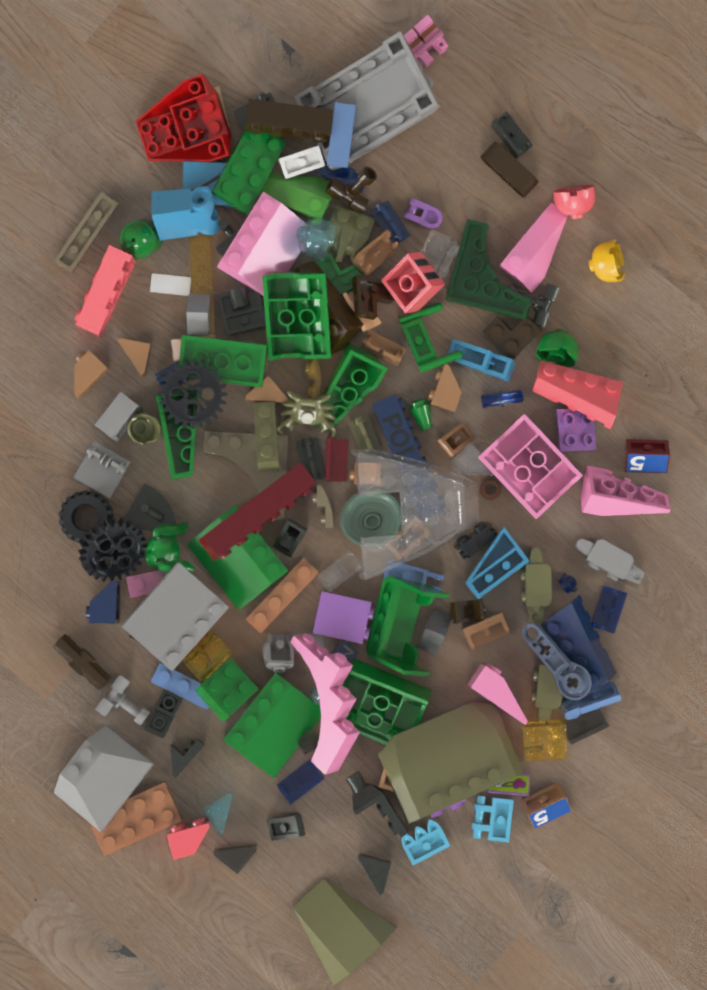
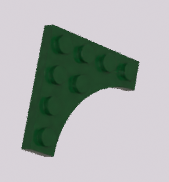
M467 219L445 300L527 321L532 299L521 296L506 287L499 280L490 264L487 252L489 225Z

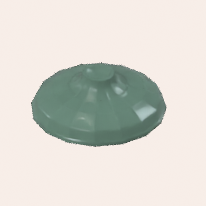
M378 489L364 490L353 495L345 503L340 514V526L345 536L354 544L363 547H378L389 542L398 533L402 523V510L398 501L388 492Z

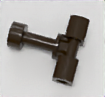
M368 166L358 173L359 179L354 184L348 183L345 185L333 178L327 185L326 193L337 200L342 197L349 202L348 207L361 214L367 207L368 199L360 195L359 190L364 185H371L377 179L376 172Z

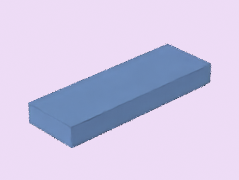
M335 102L327 166L348 168L356 105Z

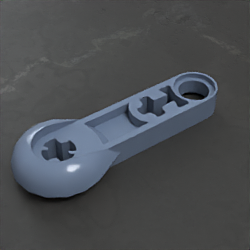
M532 623L526 625L522 631L523 638L554 674L560 693L571 700H580L585 697L592 686L588 670L570 661L539 624ZM534 627L537 629L538 636L536 639L529 637V628ZM544 638V640H542L540 644H535L536 642ZM549 645L551 647L549 649L550 654L543 653L544 646ZM570 678H577L578 682L576 684L578 686H571L570 682L572 681Z

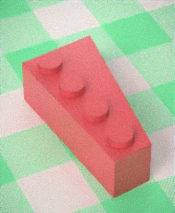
M111 245L108 246L100 268L93 278L92 287L84 297L85 303L83 308L79 309L75 316V321H77L75 325L98 337L102 336L135 266L136 260L132 255Z
M541 360L535 377L533 392L555 403L561 402L568 406L567 409L574 412L577 410L587 415L588 419L592 421L597 420L603 423L604 427L611 430L617 415L623 382Z

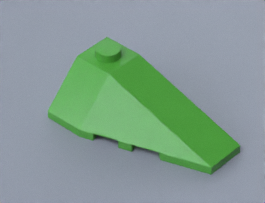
M270 173L258 197L260 198L262 193L265 192L281 202L290 211L321 224L333 196L326 193V188L330 181L323 178L296 175L285 179L284 174Z

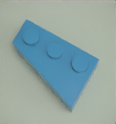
M505 527L498 533L464 582L476 599L481 598L529 562Z

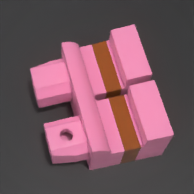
M429 15L425 16L413 29L404 35L416 60L422 62L424 68H427L434 61L433 57L428 53L432 48L439 55L448 49V44L443 38L444 33L435 26Z

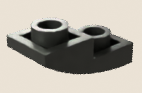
M164 689L144 730L164 739L183 698Z

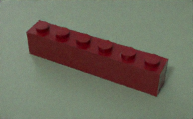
M300 462L206 533L199 542L214 561L219 557L223 560L232 553L230 549L233 546L237 545L240 547L249 540L246 536L252 532L256 535L264 529L263 523L267 520L273 522L281 516L280 510L284 507L289 510L297 503L295 500L297 497L302 495L304 498L313 491L312 486L316 481Z

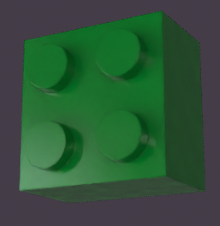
M229 658L195 692L224 722L259 689L236 663Z

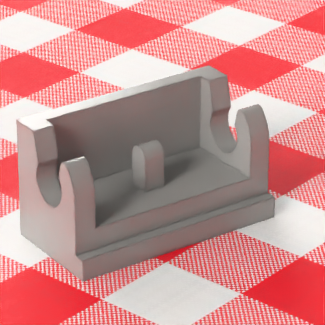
M120 392L95 426L118 443L127 431L128 421L132 416L141 413L143 409Z

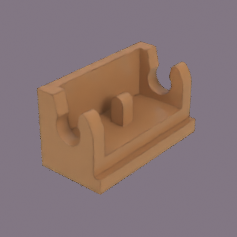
M388 229L362 249L352 261L365 277L396 253L395 249L398 247V242L392 243L389 240L391 233Z
M502 612L462 629L471 650L510 634Z

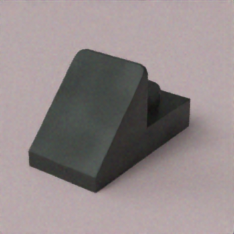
M198 739L196 742L192 740L184 749L187 752L185 755L173 744L170 745L172 774L175 778L178 777L205 745L201 740Z
M299 813L267 820L271 841L306 835L302 817Z

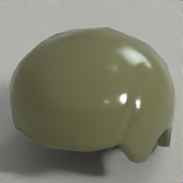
M139 413L132 416L128 421L127 433L131 440L138 444L154 443L161 434V424L153 415Z

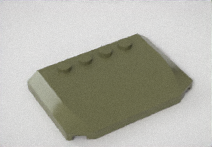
M471 702L392 736L386 746L378 753L407 824L524 773L495 704Z

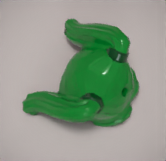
M186 522L181 524H161L154 528L153 537L145 543L147 550L143 551L146 554L147 565L168 573L179 562L190 573L195 571L191 563L178 560L180 549L176 536L188 530Z

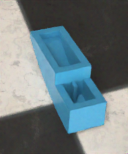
M456 339L452 340L447 354L457 350L463 353L462 358L452 362L507 382L510 381L516 365L513 359Z

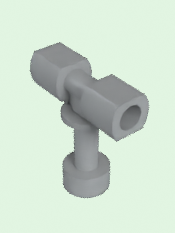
M119 675L111 686L113 688L106 698L103 697L95 710L106 717L113 707L117 709L121 706L135 716L134 722L141 726L149 716L150 711L144 707L140 710L124 699L126 694L123 692L130 684V681Z

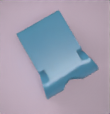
M201 186L193 191L190 189L152 191L151 215L160 241L197 236L199 232L204 235L218 233L220 230V220L214 207L215 203L212 192L208 187Z

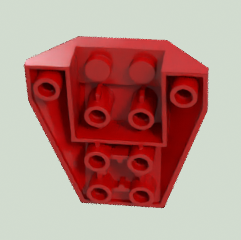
M204 74L183 80L135 121L148 161L212 162L230 155L231 132L217 91Z

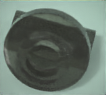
M308 731L298 739V745L304 755L317 748L319 737L315 732Z

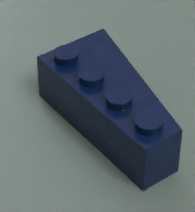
M578 595L549 616L541 626L570 661L588 670L592 680L591 691L594 692L609 682L616 674V671L605 648L602 647L599 641L600 637L597 630H594L590 622L591 617L588 611H585L582 605L583 600Z

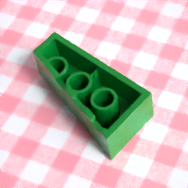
M196 389L193 391L187 390L189 392L188 398H195L198 401V396L196 395L198 391ZM183 391L172 392V397L175 400H181L184 396ZM157 395L156 404L170 480L190 478L193 476L196 423L194 429L191 428V423H187V426L183 428V421L176 425V418L168 419L170 412H163L166 404H159L160 401L164 400V397ZM194 403L189 404L187 412L190 415H196L197 405Z

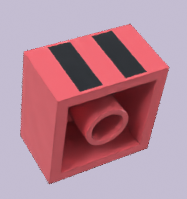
M422 252L408 253L381 280L404 313L419 311L445 285Z

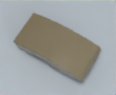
M317 485V490H313V503H317V507H325V511H321V524H325V529H334L333 514L328 497L322 486Z

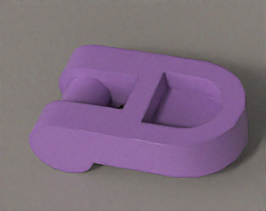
M411 198L409 210L404 213L403 218L427 229L438 228L443 219L440 210ZM418 209L423 211L421 217L416 216Z

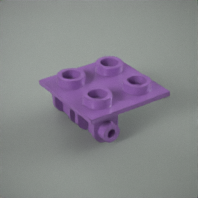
M556 409L557 414H555V417H557L558 426L556 427V430H558L556 436H558L559 446L557 448H559V451L597 450L594 421L588 419L587 415L577 410L574 412L569 409Z

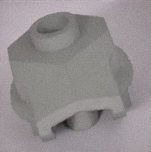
M267 633V641L263 645L264 664L275 673H283L294 665L295 651L294 646L290 643L289 634L276 635Z

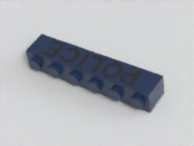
M395 394L373 403L372 408L417 517L420 521H424L443 513V508L446 505L442 496H437L434 488L438 487L434 476L429 477L427 469L430 468L425 456L421 457L418 449L422 447L418 437L413 438L410 430L414 428L410 418H405L402 410H405L402 399H397Z

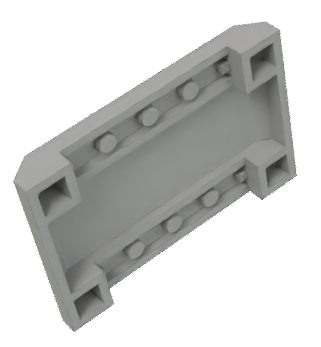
M401 31L383 41V45L316 87L310 86L294 96L297 104L300 106L333 110V113L335 102L356 105L349 164L433 114L440 107ZM330 138L329 141L317 142L326 162ZM329 166V168H330L331 170H336V169L342 168V167Z

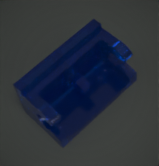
M603 586L591 621L592 626L614 634L628 593Z
M309 759L278 783L277 786L291 805L325 777Z

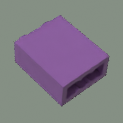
M322 591L313 633L363 644V640H368L370 628L366 627L368 619L372 620L375 607H371L372 602Z

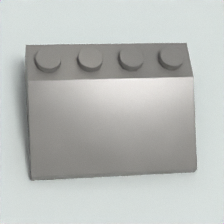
M177 562L121 624V627L167 668L173 671L229 607Z

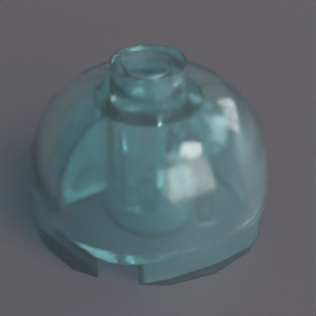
M320 217L312 218L298 228L296 236L299 249L304 255L316 261H322L327 257L329 253L326 250L328 246H333L336 236V226L331 224L333 223L332 221Z

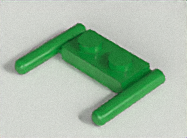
M436 303L419 311L398 317L420 373L460 359L463 356L460 350L438 358L421 318L441 311L443 309L441 303Z

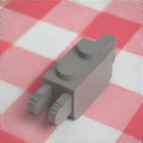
M580 538L575 542L574 547H576L577 551L579 550V552L586 555L584 560L589 562L587 566L596 571H599V569L606 571L608 578L616 582L618 579H625L639 584L645 573L633 564L632 555L604 539L591 543Z

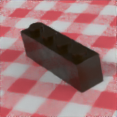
M249 99L245 131H249L252 134H271L274 137L289 136L295 140L312 139L314 142L322 143L329 141L333 110Z

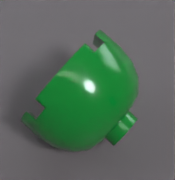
M556 329L541 337L536 357L540 361L547 362L548 360L556 362L555 364L572 367L575 365V362L577 363L579 346L576 339L568 331Z

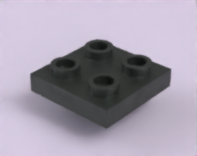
M238 287L216 295L227 336L266 327L265 313L258 292L250 287Z

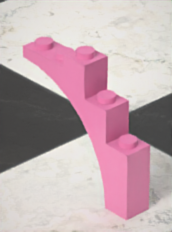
M310 634L294 635L290 643L301 654L308 665L316 683L320 699L321 729L318 745L311 762L327 775L339 771L360 733L353 723L346 719L356 698L350 693L349 689L342 686L353 665L339 652L329 654V651L320 646Z

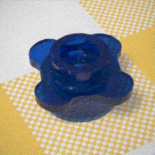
M564 573L562 578L558 580L559 584L568 594L576 592V585L578 584L571 574L567 575Z

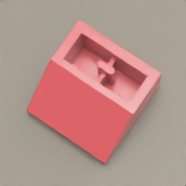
M205 817L193 820L191 822L192 825L185 826V823H181L170 828L171 831L167 834L174 860L195 854L212 824L211 819L206 820Z

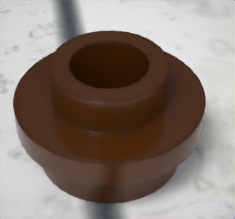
M487 479L481 484L480 493L485 499L494 500L500 495L501 486L498 481ZM490 485L494 487V492L491 494L486 490L487 486Z

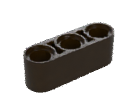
M496 141L480 156L490 169L523 198L539 183L532 173Z

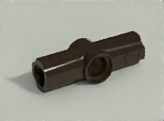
M64 634L54 644L53 648L69 662V666L80 676H84L98 690L105 686L112 678L87 650L79 647L67 634Z

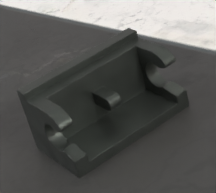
M507 111L499 119L496 118L492 121L491 127L516 159L533 147V144Z

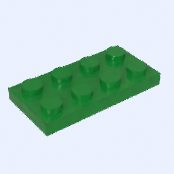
M244 130L218 178L212 194L242 213L249 214L286 142L278 137L271 136V134H252Z
M182 335L179 367H183L182 363L184 360L187 365H190L192 359H194L195 365H198L202 360L204 368L211 364L210 371L212 372L217 369L218 371L215 376H223L222 380L219 381L221 383L262 387L267 345ZM190 373L187 379L199 380V377L195 373Z

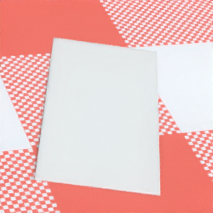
M152 273L150 292L189 296L191 277Z

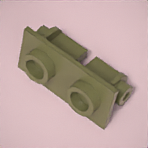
M368 415L358 417L348 423L364 462L384 454Z

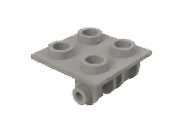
M94 441L92 446L88 448L87 455L73 478L111 498L131 462Z

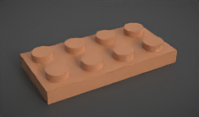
M163 782L128 798L102 832L92 824L90 826L103 855L106 856L182 821V818L166 782Z

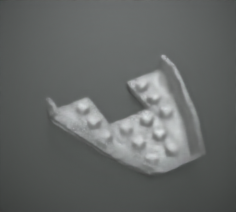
M376 449L351 450L352 455L356 456L358 495L400 492L402 533L360 537L363 572L359 573L361 579H371L436 551L479 524L477 482L435 464Z

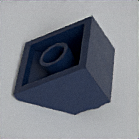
M111 581L90 601V606H86V619H89V623H119L121 581Z

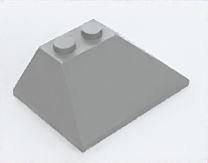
M105 725L85 740L62 770L54 794L102 832L154 764Z

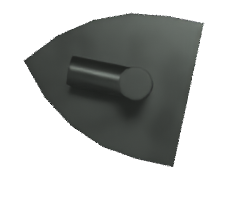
M144 484L124 517L126 522L131 520L140 529L153 531L154 528L161 524H175L174 514L169 503L163 495L147 484Z

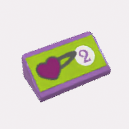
M523 773L487 789L486 792L529 796L530 774Z

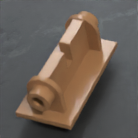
M370 329L360 347L397 367L407 349Z

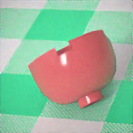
M582 184L572 188L567 186L556 189L553 192L555 206L564 215H571V219L583 218V213L589 212L596 201V192L592 184Z

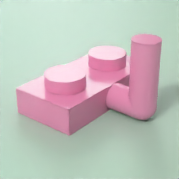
M158 570L126 577L130 598L148 595L167 573Z

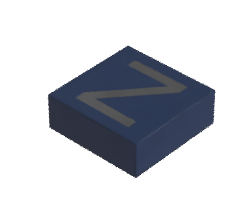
M344 640L331 653L339 652L343 654L350 663L359 654Z

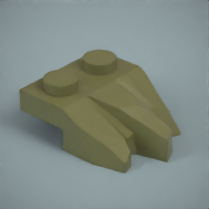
M336 205L324 237L323 252L328 253L334 250L335 262H342L346 255H349L351 261H353L356 255L367 246L375 218Z

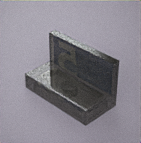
M600 708L580 714L576 719L560 723V726L568 743L574 744L609 727V724L605 721Z

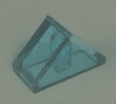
M234 792L226 793L203 808L218 835L223 836Z

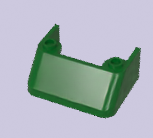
M394 576L385 577L382 582L366 650L368 656L403 675L429 676V671L417 666L419 652L411 644L420 605H430L434 597L449 598L450 594L428 584Z

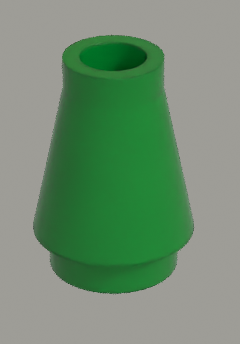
M425 398L411 402L409 410L421 431L432 428L429 402Z

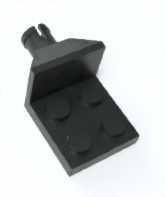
M359 771L345 779L353 792L352 800L355 815L378 802L376 807L383 817L387 815L389 818L388 826L393 834H399L401 838L408 834L407 828L382 789L371 783L367 784Z

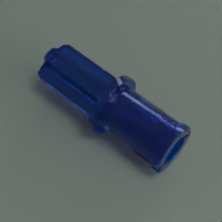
M522 390L503 393L500 391V393L481 395L483 409L494 406L504 407V405L520 403L524 400Z

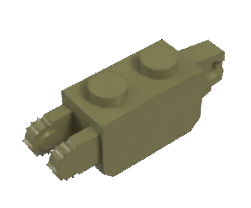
M534 547L528 553V564H525L524 568L520 570V579L524 581V590H521V602H525V607L528 609L529 622L542 623L545 606L552 602L551 567L548 564H543L542 551Z
M544 649L543 653L550 654L549 649ZM541 660L538 668L533 670V681H536L535 690H531L530 702H534V707H538V722L545 725L549 724L551 720L552 709H558L561 706L562 694L557 687L554 674Z

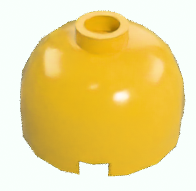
M616 239L600 243L593 250L592 259H589L591 272L595 271L596 276L604 282L623 281L625 278V272L621 273V266H624L623 255L620 245L615 244Z

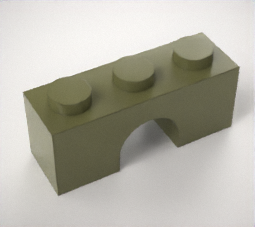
M275 402L253 403L258 472L280 470Z

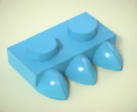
M431 819L428 820V833L423 828L416 826L414 832L415 840L408 834L402 837V846L412 865L450 846L441 826Z

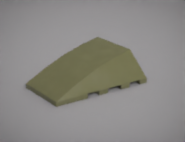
M325 878L293 906L333 985L352 973L397 928Z

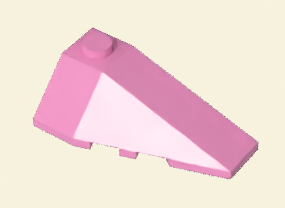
M552 202L499 267L531 294L546 276L568 216L561 213Z
M586 466L580 495L582 512L600 516L670 512L668 495L645 485L642 487L630 483L631 479L629 478L620 479L615 477L610 470Z

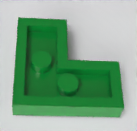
M332 253L315 260L341 295L353 290L352 278L355 275L364 276L354 264L340 271Z

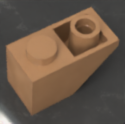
M445 364L443 369H438L435 380L439 382L437 388L432 387L428 399L432 400L430 406L454 414L462 391L450 366Z

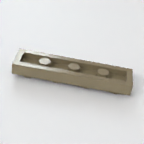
M100 192L54 262L72 274L119 206V203Z

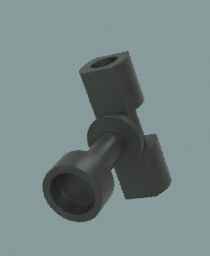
M511 284L509 289L521 296L532 299L531 305L534 306L533 310L536 311L533 321L539 327L544 328L550 314L547 312L551 302L555 301L559 287L547 284L543 295L539 294L536 298L518 291L519 286Z

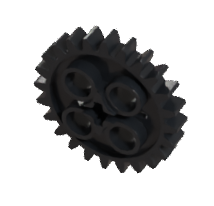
M194 359L191 360L190 365H187L184 360L182 363L183 367L180 368L179 365L175 364L176 371L168 369L170 377H162L166 384H159V387L164 389V392L158 393V396L164 397V400L160 401L159 404H166L163 412L169 411L168 419L175 417L176 425L183 421V428L187 426V423H191L192 429H194L195 423H198L203 428V421L210 425V417L218 419L215 412H223L219 405L227 403L221 399L223 396L228 395V393L221 390L226 387V384L219 383L223 376L216 377L215 375L218 370L215 369L211 372V364L204 368L202 360L198 365H195ZM188 374H197L199 382L196 385H190L187 382ZM179 380H182L190 390L196 389L198 391L196 395L207 405V408H203L195 398L189 399V392L179 384ZM175 388L183 391L184 396L181 400H175L172 397V391ZM205 388L213 390L214 397L211 400H206L202 397V391ZM194 403L199 407V412L196 415H190L187 412L189 404Z
M113 517L111 523H108L104 519V525L101 526L99 523H96L97 529L89 528L91 534L83 535L86 541L80 542L82 549L78 550L80 554L79 560L84 570L87 571L89 576L93 575L95 580L100 577L105 582L107 577H109L110 581H113L116 576L121 580L122 574L129 576L130 569L136 571L135 564H142L139 558L146 557L143 551L147 550L145 545L147 540L142 530L139 529L136 523L133 524L131 520L125 522L121 517L117 522L115 517Z

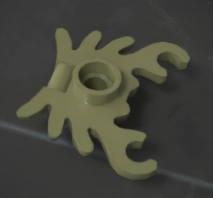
M292 391L287 392L288 396L293 400L283 402V405L289 408L281 411L280 415L289 416L277 424L278 434H284L282 430L284 426L289 427L290 431H293V422L312 426L320 423V433L329 429L331 431L329 438L333 439L335 437L336 427L325 418L335 419V416L327 411L334 409V406L324 403L330 399L331 394L312 399L302 398L301 395L295 394Z

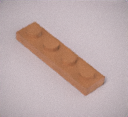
M303 558L246 620L261 634L319 572Z

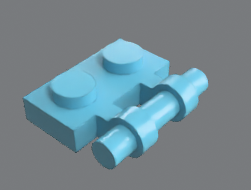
M478 795L477 803L474 804L476 814L475 822L472 823V829L474 830L473 838L481 839L482 831H487L488 840L509 843L514 800L492 797L491 805H485L486 796ZM484 812H490L489 824H483Z

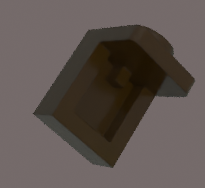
M482 599L450 603L453 624L485 620L486 609Z

